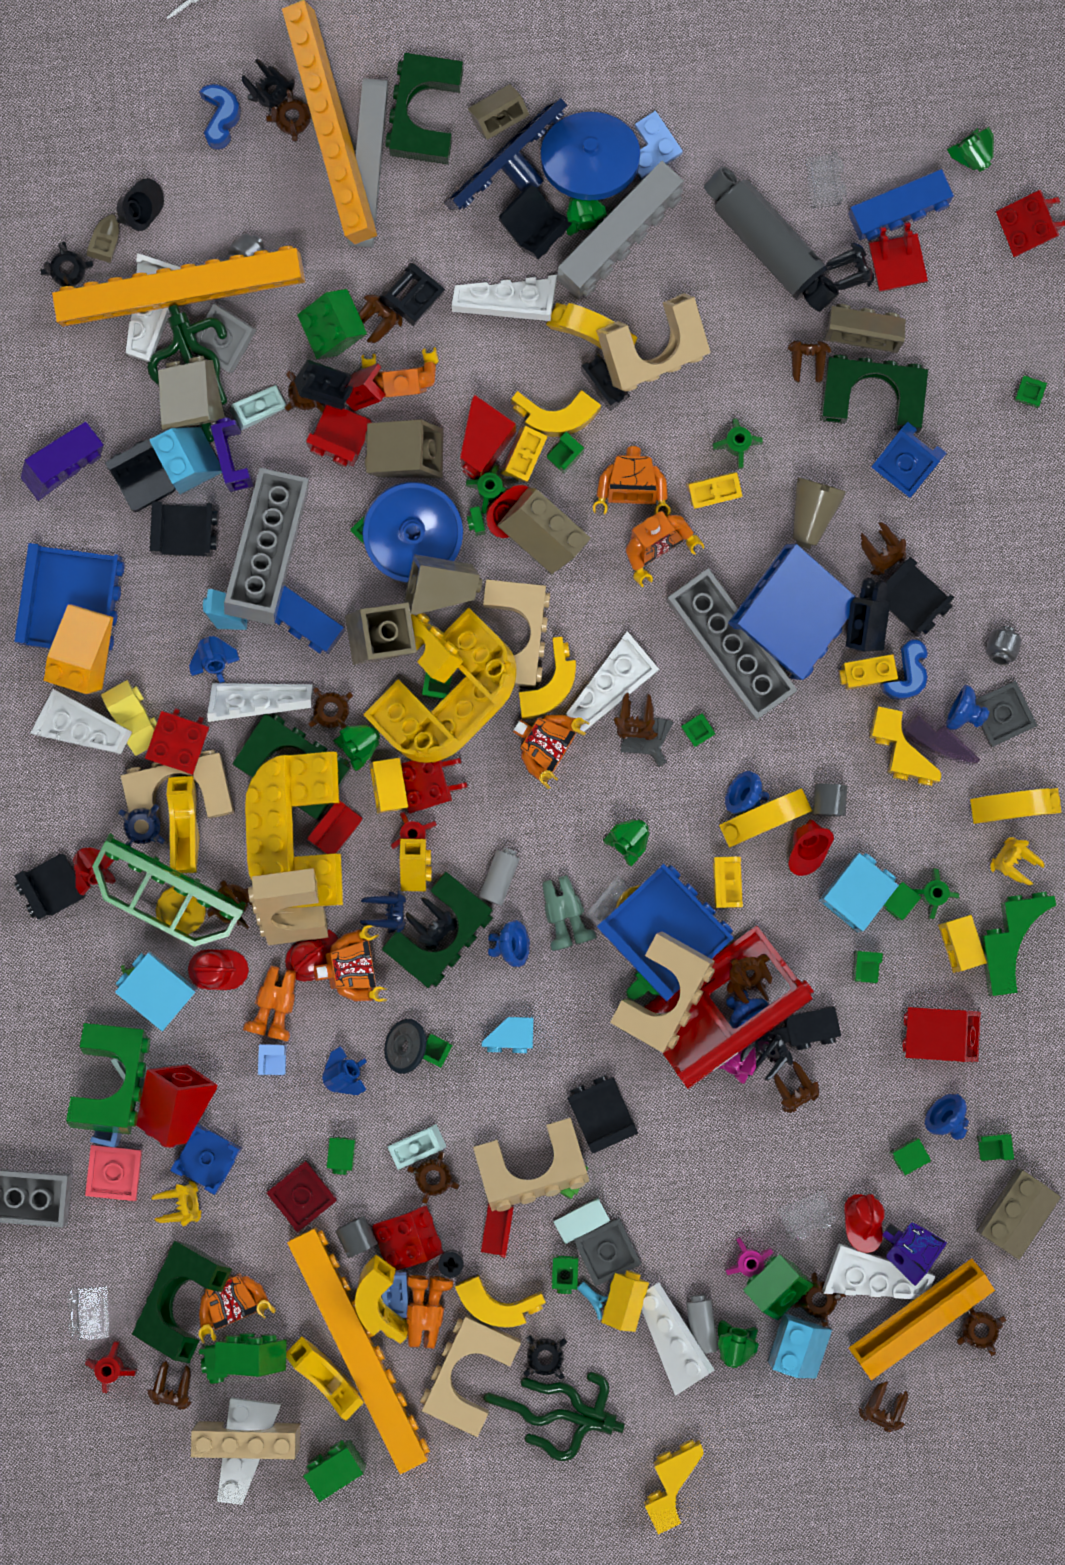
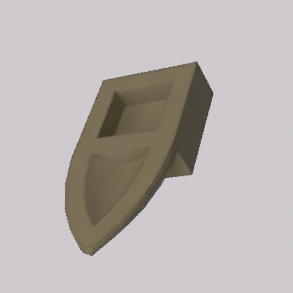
M114 214L105 217L96 226L87 249L88 257L111 263L118 244L119 226Z

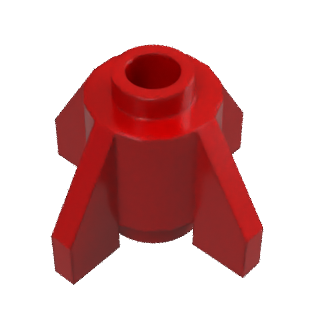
M402 812L400 816L404 825L400 831V838L393 842L391 847L392 849L399 847L401 839H412L408 837L411 829L418 833L414 839H426V832L436 827V822L433 821L422 826L419 822H409L406 814Z
M91 847L82 848L73 858L76 871V889L80 895L84 896L91 888L90 884H98L92 866L101 850ZM104 854L100 862L105 882L114 884L116 880L107 869L114 860Z
M118 1341L113 1342L109 1355L102 1357L99 1361L87 1358L85 1362L86 1366L94 1370L97 1380L102 1383V1393H108L110 1383L116 1381L120 1376H135L137 1369L123 1366L121 1358L117 1356L120 1344ZM105 1366L111 1368V1374L107 1373V1369L104 1368Z

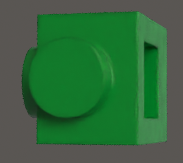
M553 1255L552 1289H557L559 1294H572V1290H577L578 1256ZM562 1270L569 1271L570 1276L567 1279L561 1278L560 1272Z
M215 1345L201 1346L198 1349L199 1355L204 1354L205 1357L201 1358L202 1373L207 1374V1380H209L210 1384L224 1382V1378L228 1377L229 1374L215 1373Z

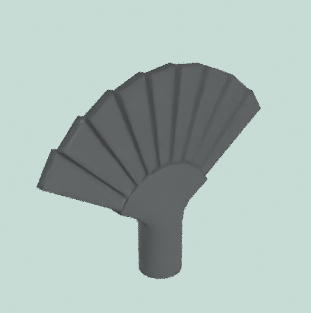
M654 718L653 729L654 733H658L657 737L652 740L627 737L622 742L621 753L651 755L658 767H661L667 763L661 752V747L674 722L667 719Z

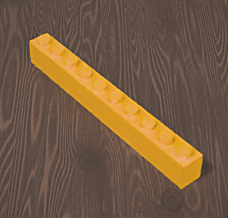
M305 0L282 8L343 232L345 237L352 243L358 244L378 235L315 10Z
M283 246L278 248L276 252L269 253L267 250L254 252V256L249 257L234 255L229 257L227 261L220 262L218 259L205 261V265L185 264L180 266L181 269L171 271L170 268H163L157 270L156 274L136 273L129 279L114 277L108 279L107 283L87 282L83 284L84 287L74 288L73 286L61 287L58 292H52L56 322L65 327L169 308L176 304L180 306L305 283L301 253L297 248H293V246Z
M314 1227L290 1239L287 1244L399 1474L401 1475L428 1461L429 1456L427 1453L430 1452L426 1440L424 1438L420 1439L416 1432L419 1429L417 1421L413 1415H408L405 1409L408 1406L403 1393H397L393 1385L396 1383V1379L390 1368L386 1370L382 1362L385 1356L380 1346H374L371 1340L373 1335L363 1326L357 1315L355 1300L352 1301L348 1292L351 1290L347 1278L345 1276L341 1277L337 1270L340 1264L335 1254H330L326 1247L329 1242L324 1231H318L317 1227Z

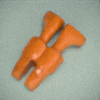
M271 965L255 1001V1004L260 1007L258 1014L253 1021L245 1022L243 1030L265 1036L270 1010L274 1009V1019L267 1037L288 1042L290 1033L285 1029V1015L292 1013L295 1001V994L293 992L296 972L287 969L282 980V987H277L280 967Z
M424 1275L407 1276V1285L412 1289L413 1302H410L407 1306L406 1317L409 1347L419 1348L422 1331L424 1330V1347L435 1348L439 1327L442 1325L444 1307L439 1304L442 1292L453 1288L454 1280L439 1276H429V1278ZM429 1282V1299L428 1303L424 1305L423 1302L425 1289L428 1288Z

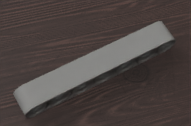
M363 78L355 157L376 228L388 99V80ZM375 237L358 244H354L348 239V246L373 248Z

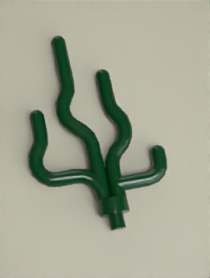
M177 304L170 306L168 309L171 317L167 320L173 333V340L168 347L155 352L151 356L147 365L150 378L159 386L158 363L180 350L184 363L189 364V359L193 358L191 349L197 355L204 356L207 360H213L222 405H225L227 397L219 378L221 368L219 359L209 348L201 346L194 335L212 327L216 330L218 337L223 340L227 337L225 326L220 320L213 317L205 318L190 325L186 312L180 313ZM211 423L201 424L206 439L209 442H214Z
M589 1372L586 1376L589 1382L599 1386V1393L594 1408L585 1405L576 1389L567 1383L545 1384L526 1377L520 1381L522 1387L542 1394H566L574 1408L581 1414L565 1409H556L545 1415L536 1416L527 1406L517 1401L492 1393L484 1395L485 1402L514 1411L533 1426H545L558 1419L580 1425L573 1435L569 1449L566 1451L558 1450L549 1440L530 1433L525 1435L524 1440L526 1443L542 1448L551 1458L557 1461L565 1462L574 1458L581 1447L585 1434L589 1431L594 1430L611 1435L612 1431L623 1433L625 1423L616 1421L617 1415L604 1411L610 1387L605 1377L594 1372Z

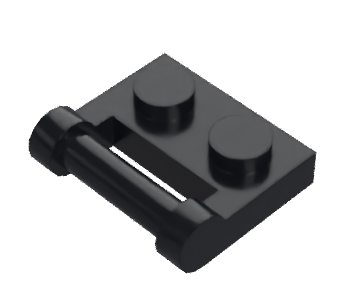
M410 263L405 268V273L388 291H384L379 299L383 305L391 307L414 326L441 297L445 288L417 265ZM412 279H416L418 283L401 301L397 299L396 296Z

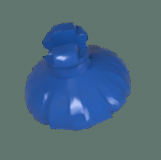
M964 685L959 691L947 717L946 727L948 729H959L967 722L974 724L978 728L988 719L990 713L987 710L988 708L976 705L975 691L971 686Z
M745 771L740 773L729 785L725 796V805L729 812L740 815L761 806L760 801H767L770 796L768 792L762 791L760 777L752 771Z
M513 920L505 924L500 935L497 933L489 934L488 941L496 942L494 949H488L489 956L496 958L502 955L503 959L512 967L525 965L530 951V940L527 930L521 921Z
M745 990L743 991L749 1001L748 1004L742 1001H735L733 996H730L726 1000L727 1006L734 1010L729 1021L730 1026L738 1028L770 1004L761 998L749 1000V994Z
M947 1094L938 1099L926 1114L925 1128L934 1135L950 1133L951 1137L955 1140L963 1139L968 1131L965 1127L969 1124V1120L965 1118L967 1106L963 1097L959 1094Z

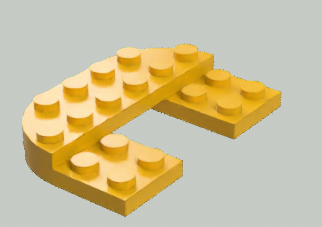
M470 608L444 632L443 637L446 642L449 641L458 648L459 652L457 654L464 660L458 668L466 677L431 712L398 679L363 714L393 747L413 761L424 763L436 762L452 756L500 710L509 699L514 688L517 669L512 651Z
M337 752L274 757L257 770L246 792L247 864L251 880L253 876L314 868L319 903L288 908L343 905L341 854L294 857L292 807L339 803Z

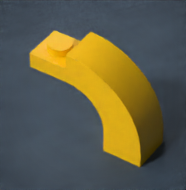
M556 303L552 311L551 321H548L546 325L552 330L583 338L602 349L596 331L615 322L579 305ZM631 333V337L635 345L637 337Z
M582 390L570 405L559 411L543 410L518 391L511 398V404L514 406L512 409L523 418L526 415L528 416L525 426L549 437H561L565 432L571 435L580 431L601 410V405Z
M563 637L552 638L556 667L552 680L541 689L519 692L522 720L541 717L552 712L563 703L572 689L576 673V660H565V658L570 657L568 642L563 643Z
M801 788L743 813L719 826L730 848L811 812L812 809Z
M1058 788L1035 789L970 799L973 824L1062 813Z
M375 1255L365 1265L360 1274L355 1297L356 1312L363 1326L373 1336L382 1330L388 1338L394 1339L401 1344L407 1338V1321L387 1307L381 1298V1295L393 1284L396 1269Z
M479 1274L455 1284L456 1291L466 1309L480 1321L492 1326L515 1327L525 1324L526 1318L524 1313L528 1311L529 1315L542 1310V1305L546 1303L542 1291L514 1303L499 1302L488 1294Z
M303 1336L286 1352V1358L293 1368L311 1381L324 1394L339 1416L345 1421L364 1403L358 1395L359 1391L345 1374Z

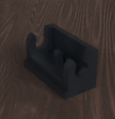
M599 354L590 363L586 362L581 365V373L609 411L630 397L627 391H622L613 386L607 364Z
M311 360L306 361L294 379L299 396L341 410L344 408V404L353 390V387L347 386L351 380L349 373Z

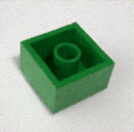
M348 289L326 292L297 314L317 360L338 356L367 335Z
M780 1254L769 1259L765 1264L766 1268L759 1275L755 1274L748 1280L747 1286L743 1289L763 1313L777 1321L814 1286L793 1262Z
M251 1332L228 1335L225 1340L215 1342V1373L261 1377L286 1371L287 1340L277 1339L276 1334H262L261 1337H255V1333Z
M340 1440L330 1447L328 1454L322 1456L320 1453L308 1461L309 1464L306 1465L303 1477L318 1501L321 1502L363 1475L366 1464L351 1440L345 1443L343 1440Z

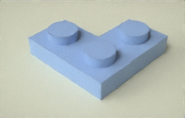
M656 111L635 124L636 130L647 145L640 149V164L637 172L640 180H643L661 161L668 164L682 155L683 151Z

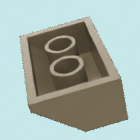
M836 304L829 311L824 340L898 353L905 339L906 319L900 318V315L888 312L882 315L876 314L875 310L869 308H862L859 311L851 309V306L846 304Z
M530 487L527 488L497 524L505 534L550 574L555 573L575 558L591 539L539 490Z
M1018 1168L976 1232L1017 1260H1020L1061 1197L1042 1182Z

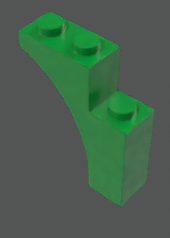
M1047 892L1032 893V899L1023 900L1022 895L1007 897V902L1001 903L1005 933H1002V929L999 928L986 930L987 935L980 936L981 946L987 962L984 964L988 996L1018 993L1016 960L1020 944L1034 921L1047 910L1056 906L1055 896H1048Z

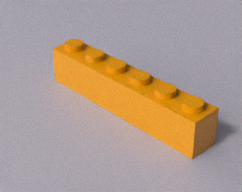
M971 1258L848 1349L872 1381L993 1293L995 1289L985 1273Z

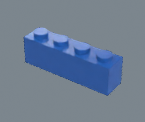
M941 169L850 207L848 215L859 240L867 238L870 241L880 236V228L886 227V230L894 231L904 226L903 222L911 219L915 222L926 217L927 212L932 210L940 212L948 208L954 195Z
M284 586L275 623L277 625L281 623L289 627L288 632L298 640L304 637L310 642L308 646L318 654H321L322 651L329 654L345 632L344 627Z

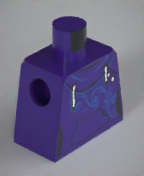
M910 1223L903 1232L890 1224L882 1234L885 1239L893 1244L886 1255L887 1259L914 1286L927 1274L947 1244L945 1240L915 1223Z

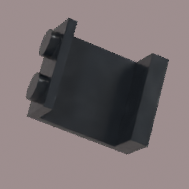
M152 501L150 552L153 555L213 557V550H217L218 537L214 535V525L218 526L219 511L215 510L212 503H207V506L164 505L163 502Z
M910 556L886 581L888 585L886 600L891 601L889 611L912 633L918 636L923 632L926 635L936 625L933 620L938 614L943 617L953 607L950 602L955 597L952 594L947 596L916 567L917 562Z
M607 1074L594 1079V1085L586 1089L584 1085L570 1090L571 1095L567 1097L592 1154L638 1134L614 1077L608 1078Z

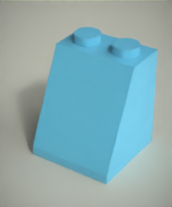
M201 427L171 428L150 439L169 479L179 494L222 473L220 463Z
M867 853L864 855L856 854L819 899L823 905L856 932H863L899 886L894 882L896 877L886 869L883 872L875 866L877 862Z
M148 952L146 956L141 953L132 963L135 969L131 974L124 973L115 985L119 988L115 993L163 1031L194 995L197 988L151 952Z
M785 1313L782 1316L768 1358L769 1365L773 1370L795 1378L816 1379L832 1329Z

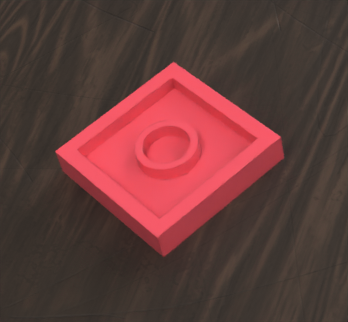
M91 1145L85 1196L137 1201L143 1150Z

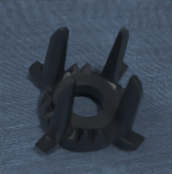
M255 59V62L267 78L264 80L260 79V83L256 82V87L245 75L242 76V82L250 92L247 95L248 100L259 102L263 107H268L271 112V109L273 107L278 108L277 105L287 96L286 91L288 89L290 91L293 90L295 81L294 79L288 81L276 68L272 66L267 67L260 59ZM272 85H276L275 91L268 94L267 89Z
M66 242L58 243L60 253L54 256L51 263L48 261L44 262L45 269H40L41 275H51L52 279L61 286H74L83 279L85 270L93 267V261L86 262L78 254L68 251ZM62 263H73V272L68 275L62 274L60 271Z
M851 243L852 249L830 259L826 264L832 270L850 263H856L855 267L858 268L856 273L833 283L838 290H845L866 282L867 286L870 287L874 281V273H872L871 268L869 269L864 258L867 254L860 244Z
M423 897L421 898L422 902L438 920L436 922L432 921L433 925L429 924L427 930L408 912H406V918L421 935L418 940L426 943V948L434 949L439 946L438 942L448 932L455 930L457 920L456 918H451L449 911L443 913L429 899Z
M767 1032L742 1051L740 1061L743 1062L753 1047H755L756 1051L762 1053L756 1061L755 1071L766 1057L770 1059V1062L774 1061L776 1063L765 1077V1080H770L786 1062L791 1066L793 1064V1057L786 1044L781 1040V1034L775 1035Z
M529 1335L526 1338L531 1345L527 1353L529 1368L523 1374L526 1377L534 1373L543 1376L554 1374L562 1380L565 1377L560 1370L564 1360L562 1347L568 1341L565 1338L561 1339L558 1343L548 1338L535 1341ZM547 1350L552 1353L553 1360L550 1364L543 1365L539 1362L538 1355L541 1351Z

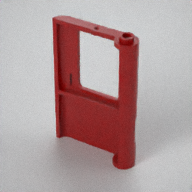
M758 926L752 928L712 958L715 961L712 966L715 969L713 976L708 983L704 981L700 989L703 991V994L696 1005L692 1004L689 1010L691 1017L685 1027L681 1026L677 1032V1035L680 1036L677 1044L673 1049L669 1048L663 1053L687 1089L693 1087L813 1000L811 994L814 991L806 980L801 982L795 976ZM766 955L789 984L790 989L738 1028H732L711 1000L710 995L730 980V970L733 966L730 961L734 958L740 960L745 957ZM680 989L668 1001L658 996L644 1008L661 1014L672 1011L679 1001Z

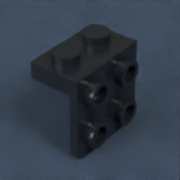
M532 184L528 185L499 216V222L522 251L538 260L548 252L549 248L572 225L571 222H568L566 216L553 210L536 186Z
M150 439L137 442L131 449L115 454L110 460L105 462L133 512H138L150 506L152 501H159L176 491Z
M59 854L28 872L21 871L14 875L17 880L14 883L15 888L21 896L25 895L29 903L26 905L32 918L37 917L41 921L77 903L86 896V893L84 896L80 895L76 889V874L64 854Z

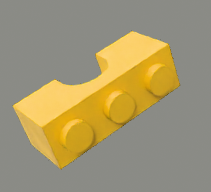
M411 614L416 650L425 644V651L417 663L431 678L445 683L464 660L457 654L459 652L458 648L451 642H446L443 639L444 633L428 623L430 619L426 614Z

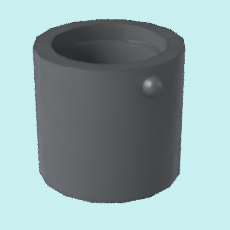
M815 784L813 814L845 817L848 786Z
M365 1216L359 1217L335 1230L348 1258L358 1255L378 1244Z

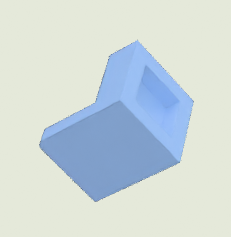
M259 1044L258 1075H285L287 1045Z

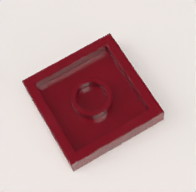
M307 1160L266 1192L297 1233L338 1200Z

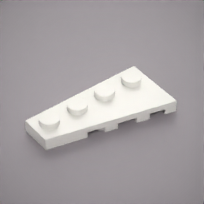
M137 253V273H147V275L156 274L157 270L163 268H170L171 271L181 269L178 266ZM168 308L131 315L126 354L128 356L146 362L150 361L151 356L156 351L170 313Z
M550 275L548 279L536 280V277L525 278L526 281L512 283L511 280H503L501 283L489 285L487 282L455 285L452 312L551 321L557 275Z
M628 631L566 713V716L583 718L590 723L589 725H581L580 730L583 732L622 701L624 694L629 693L630 695L659 671V668Z
M212 683L207 713L208 722L311 708L313 685Z
M53 689L30 734L121 754L132 731Z
M839 1243L822 1292L824 1294L841 1293L853 1296L857 1294L870 1295L871 1297L889 1296L901 1299H916L932 1287L935 1276L927 1272L921 1281L914 1286L888 1259L870 1253H862L855 1248Z
M660 1283L649 1288L643 1300L642 1312L676 1396L715 1370Z
M231 1397L226 1429L264 1430L272 1428L281 1403ZM222 1458L217 1502L242 1505L260 1459Z

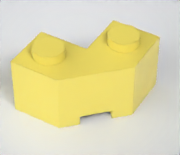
M128 680L101 694L116 723L132 731L127 744L134 755L137 756L148 750L157 720L154 717H149L141 702L144 698L138 687L132 688Z

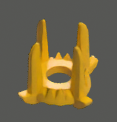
M1014 837L1006 839L1004 847L990 863L991 871L994 872L996 869L1016 882L1032 885L1033 883L1013 867L1014 863L1018 864L1017 859L1021 860L1024 858L1034 866L1038 864L1044 868V862L1026 847L1029 841L1018 840Z
M189 1181V1184L185 1186L176 1184L175 1189L153 1195L152 1200L178 1198L179 1201L176 1204L179 1206L176 1209L180 1210V1212L163 1215L154 1220L158 1223L181 1222L182 1227L191 1221L198 1222L202 1216V1210H199L197 1191L199 1190L197 1185L193 1181Z

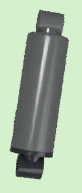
M721 166L704 184L706 192L714 200L718 201L715 205V212L795 300H799L804 296L806 302L813 309L821 312L839 294L833 282L825 277L830 269L749 180L743 179L738 181L737 177L729 169Z

